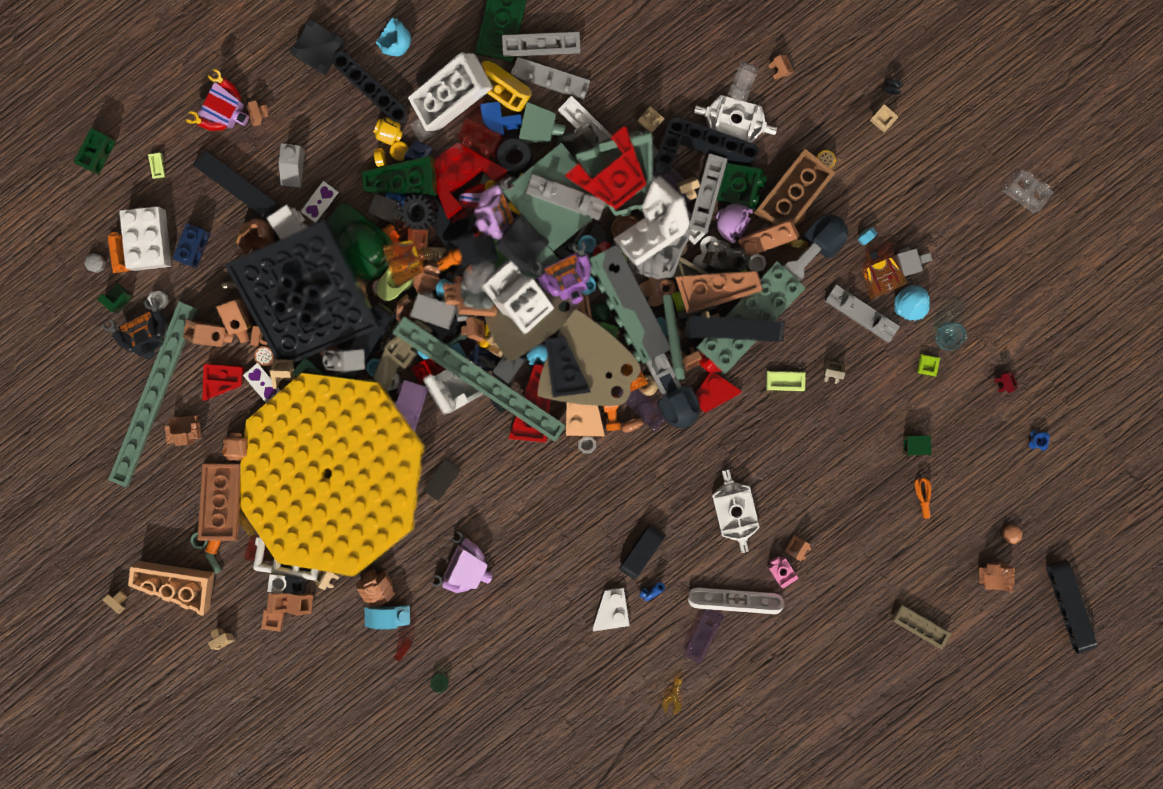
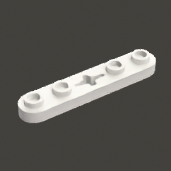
M694 588L689 592L688 596L689 604L699 609L778 614L784 606V599L775 593ZM734 598H737V600L739 601L738 604H735V602L733 601Z

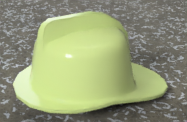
M402 259L393 262L381 277L376 288L377 294L381 299L392 300L402 291H407L413 286L414 278L412 276L414 274L397 278L410 273V271L413 272L412 268L408 269L411 266L409 261L405 265L402 264V261L405 260L407 262L408 260Z

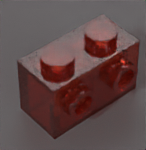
M465 119L458 134L459 140L462 141L461 145L469 149L472 147L479 149L478 153L489 157V155L494 157L502 141L500 134L468 119Z

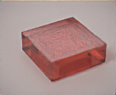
M249 540L244 559L254 562L257 550L255 541ZM265 545V550H264V555H263L262 564H264V560H265L266 553H267V549H268V548L266 547V545Z
M406 639L393 658L399 662L411 647L412 642Z

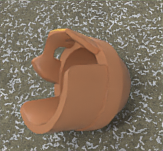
M251 219L240 228L236 243L242 249L243 254H247L251 249L258 250L274 243L275 230L263 219Z

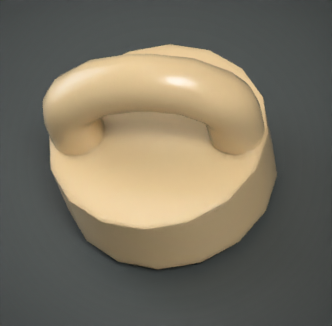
M648 375L645 376L648 384L640 387L639 390L646 396H651L657 391L658 386L654 378Z

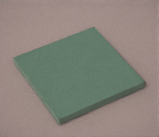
M562 143L511 184L514 185L512 190L503 191L506 198L527 219L531 227L549 240L547 246L552 252L593 219L525 194L530 178L534 174L594 196L565 176L566 173L579 163Z

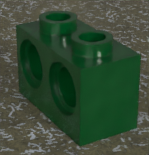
M90 128L73 163L100 175L116 141Z

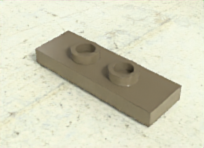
M901 603L891 619L941 650L952 634Z

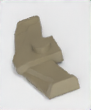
M416 319L412 322L429 334L434 330L422 320ZM398 336L390 339L384 347V352L372 380L375 383H380L388 392L399 365L406 369L417 355V352Z

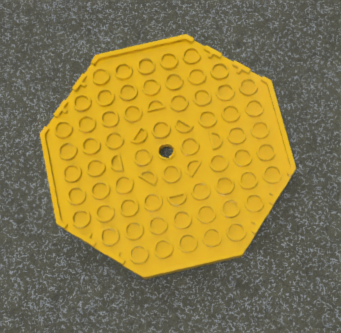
M301 373L246 420L244 438L248 440L247 456L242 457L240 465V508L277 563L355 576L414 529L415 521H413L417 507V487L421 475L422 465L420 463L424 452V444L380 383ZM327 468L332 471L330 479L325 478Z

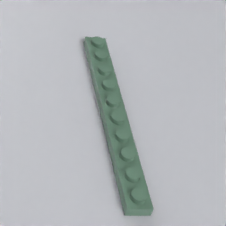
M178 302L165 334L164 344L160 347L109 476V481L129 487L186 343V339L183 338L186 319L195 320L199 309Z
M403 317L393 334L554 442H556L566 427L563 423L405 317Z

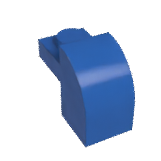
M500 102L480 104L484 124L492 134L505 136V128L508 131L518 130L522 126L521 115L502 117Z

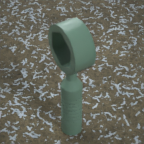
M198 532L194 533L191 537L192 546L196 549L203 548L205 551L209 541H205L204 545H198L195 541ZM205 551V557L215 574L221 572L222 568L214 555Z

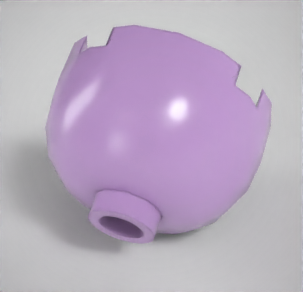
M730 204L725 209H720L716 216V219H718L717 229L720 235L729 242L735 243L736 240L734 239L736 236L740 238L748 227L751 220L748 215L753 213L752 209L742 204Z

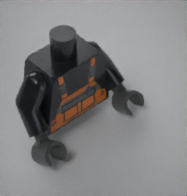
M152 298L153 306H151L149 300L144 302L145 307L152 309V311L119 326V331H117V324L113 320L108 319L112 324L109 329L102 323V328L106 331H111L112 337L121 348L129 353L144 356L145 359L155 357V349L163 346V337L167 330V322L162 311L158 310L160 302L156 298Z

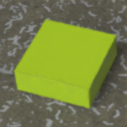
M920 354L916 373L937 376L940 357Z

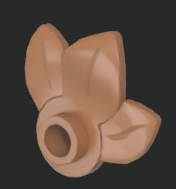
M648 277V281L639 285L643 295L649 297L648 305L653 307L663 304V295L670 294L672 297V293L676 291L674 282L666 278L656 279ZM668 286L670 290L664 292L662 288Z

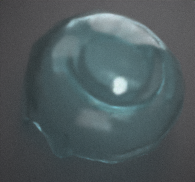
M946 322L936 330L935 343L940 349L945 351L959 349V346L967 339L966 329L959 323Z

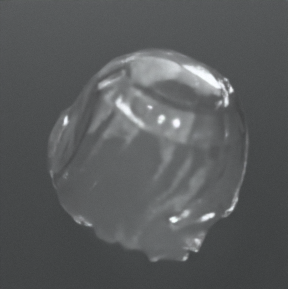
M489 261L469 265L464 272V285L466 289L472 293H479L483 289L482 286L486 283V279L495 272L494 264Z

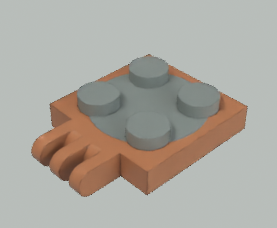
M455 276L453 279L454 284L443 285L444 296L446 297L445 303L447 305H457L459 314L495 316L497 314L496 305L480 285L486 279Z

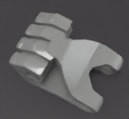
M687 228L685 234L636 266L629 258L628 266L630 270L656 279L673 277L681 253L690 237L689 228Z

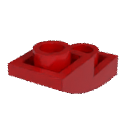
M430 358L412 367L420 384H423L425 382L424 379L431 375L436 376L446 370Z

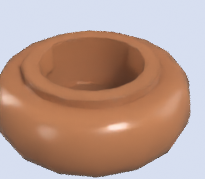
M642 418L632 419L624 423L621 429L623 432H631L642 427L644 420Z

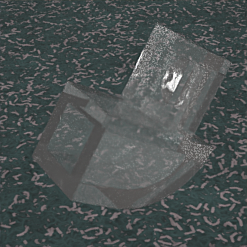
M741 61L728 96L737 101L746 102L759 68Z

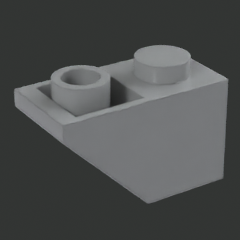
M324 350L323 364L325 370L353 371L365 369L364 350Z

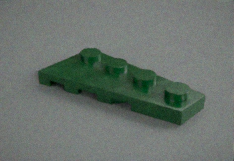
M432 156L362 172L363 190L366 192L437 195L435 165Z

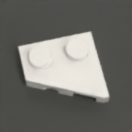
M624 587L604 590L593 624V631L629 626Z

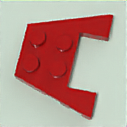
M625 126L610 137L622 152V155L591 180L579 164L565 174L568 179L614 209H618L647 185Z
M458 142L434 160L437 193L448 219L462 209L461 205L451 194L481 171L490 180L496 182L508 174L505 168Z

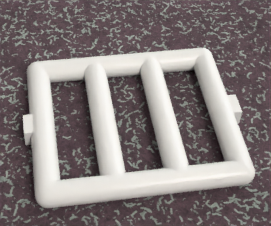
M260 536L256 537L255 545H257L253 565L254 570L309 580H316L318 578L319 570L311 569V572L302 571L297 566H292V569L284 568L275 559L273 565L262 564L265 544Z

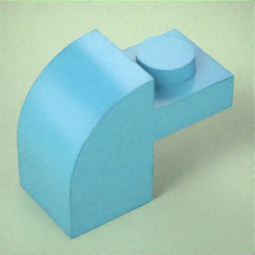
M410 605L364 607L365 627L372 629H395L398 626L410 625Z

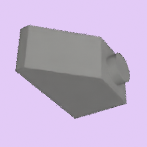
M281 144L279 171L282 186L301 188L305 150L299 145Z

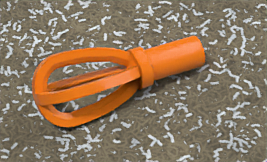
M919 478L915 481V490L922 507V515L925 519L931 518L929 507L931 483L926 478ZM922 481L925 482V500L921 491Z

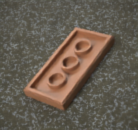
M202 463L197 540L238 541L241 464Z

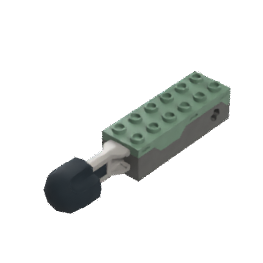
M832 214L818 217L804 231V238L810 244L806 251L796 261L788 262L784 266L779 262L772 264L759 278L763 290L743 296L723 318L775 321L805 289L799 281L804 277L806 265L818 253L826 258H833L844 246L848 238V228L844 220ZM704 337L695 347L702 357L698 363L707 372L726 374L756 341Z
M605 241L594 247L592 258L589 260L592 277H597L599 281L597 282V287L601 294H606L608 299L605 302L610 311L614 310L616 314L614 319L618 327H623L625 331L623 337L626 343L633 346L635 350L632 352L633 356L641 364L646 363L663 396L657 403L663 417L670 425L676 428L689 427L697 421L700 415L701 407L699 400L691 386L682 387L664 354L671 350V347L618 245L611 247L610 243ZM613 266L614 269L618 268L619 272L617 274L609 272V268Z

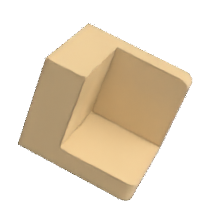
M274 359L270 370L273 389L278 388L280 380L293 381L296 378L293 360Z

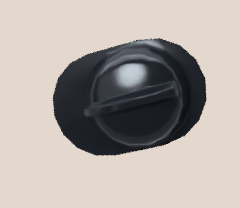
M465 207L453 216L442 235V239L445 242H451L458 248L457 242L463 240V236L475 234L473 228L477 219L475 208Z

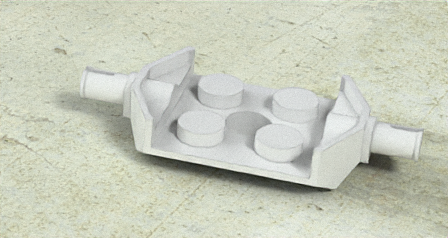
M720 95L710 107L704 108L696 105L694 113L706 117L708 128L751 143L761 133L776 134L777 127L766 125L762 106ZM739 114L742 120L738 124L733 123L731 116Z
M730 469L722 471L724 484L712 494L721 536L738 540L741 553H745V551H749L747 538L760 527L750 486L734 482L731 478ZM735 506L740 507L742 511L738 517H733L731 514V510Z

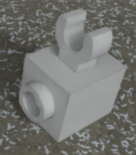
M910 247L898 250L899 254L893 256L899 268L897 270L899 278L923 271L921 264L933 260L931 253L919 256L917 249L910 250Z

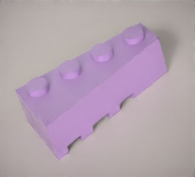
M404 380L398 387L397 394H399V397L394 404L415 432L429 387Z

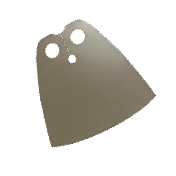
M537 280L535 283L546 298L550 299L554 309L526 334L522 333L512 318L502 314L498 308L495 316L484 317L495 343L505 358L511 362L543 342L568 321L566 320L575 309L578 310V304H573L570 297L562 300L560 296L551 295L542 288ZM563 301L571 304V308L567 312L559 310L558 306Z
M575 309L566 320L568 322L562 326L556 337L565 336L591 393L552 398L548 359L546 358L540 377L538 396L581 405L617 406L624 404L631 393L630 385L638 378L641 370L638 361L614 336ZM630 364L633 367L632 374L624 376L621 373L622 365ZM607 372L612 373V377L610 379L606 378L605 376ZM614 386H620L623 389V395L620 398H614L611 395V389Z

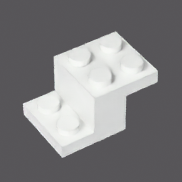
M509 259L480 284L500 312L512 318L522 333L526 334L554 309L535 281L524 276Z

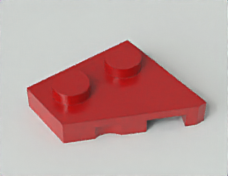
M203 364L202 400H208L243 386L244 366Z
M710 372L695 395L699 400L700 410L706 413L741 394L742 391L715 372Z

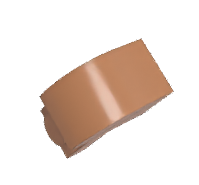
M269 593L266 613L311 614L313 595L308 593Z

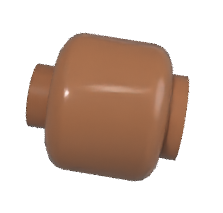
M230 433V436L223 438L222 454L227 457V460H242V457L247 456L248 440L242 437V433Z

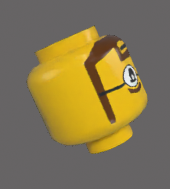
M384 116L382 119L379 118L373 130L376 133V139L388 145L394 144L395 141L399 142L403 131L400 130L401 124L394 122L387 116Z

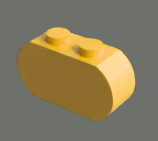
M483 61L481 67L493 87L487 93L509 109L517 112L522 111L532 95L529 87L497 64Z

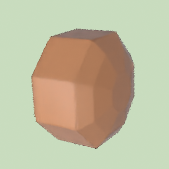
M1007 525L1002 529L1001 536L1005 542L1016 544L1022 539L1023 532L1018 526Z

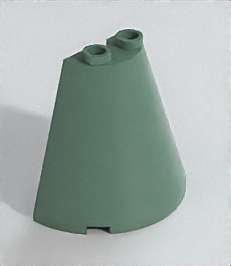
M645 130L643 131L644 134H641L640 131L628 133L647 185L618 209L609 206L615 216H628L632 214L634 209H639L640 212H643L642 206L652 185L651 131ZM611 138L595 143L596 145L591 150L590 147H586L576 154L578 161L591 180L622 155V152Z

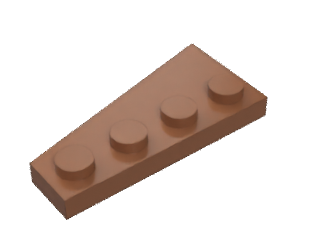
M757 271L676 276L687 314L763 290Z

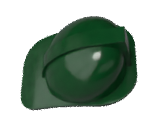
M349 204L339 205L327 221L355 276L368 280L377 278L394 258L395 247L391 238Z

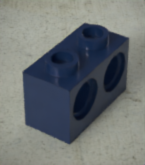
M186 223L172 259L198 268L211 233Z

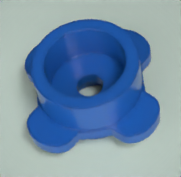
M1033 430L1030 433L1031 442H1029V447L1031 449L1040 448L1042 451H1045L1048 448L1050 435L1047 432L1039 433L1037 430Z

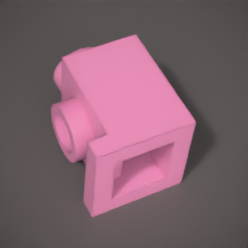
M778 556L771 560L770 565L767 566L782 589L799 579L785 557L780 558ZM782 568L786 569V573L780 575V570Z

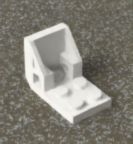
M661 177L653 181L642 206L645 218L614 238L615 244L636 266L685 234L689 226L683 198Z
M447 369L436 376L431 375L424 379L444 414L451 413L483 395V393Z

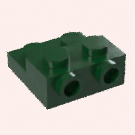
M726 163L716 201L728 204H742L756 210V206H760L762 201L761 187H765L767 176L764 175L765 172L759 168Z

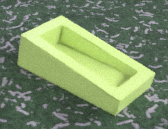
M148 154L152 178L165 177L163 154Z

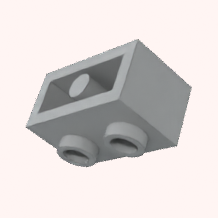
M426 292L423 295L418 294L411 316L450 330L457 307L447 305L444 298L441 302L434 299L435 295Z

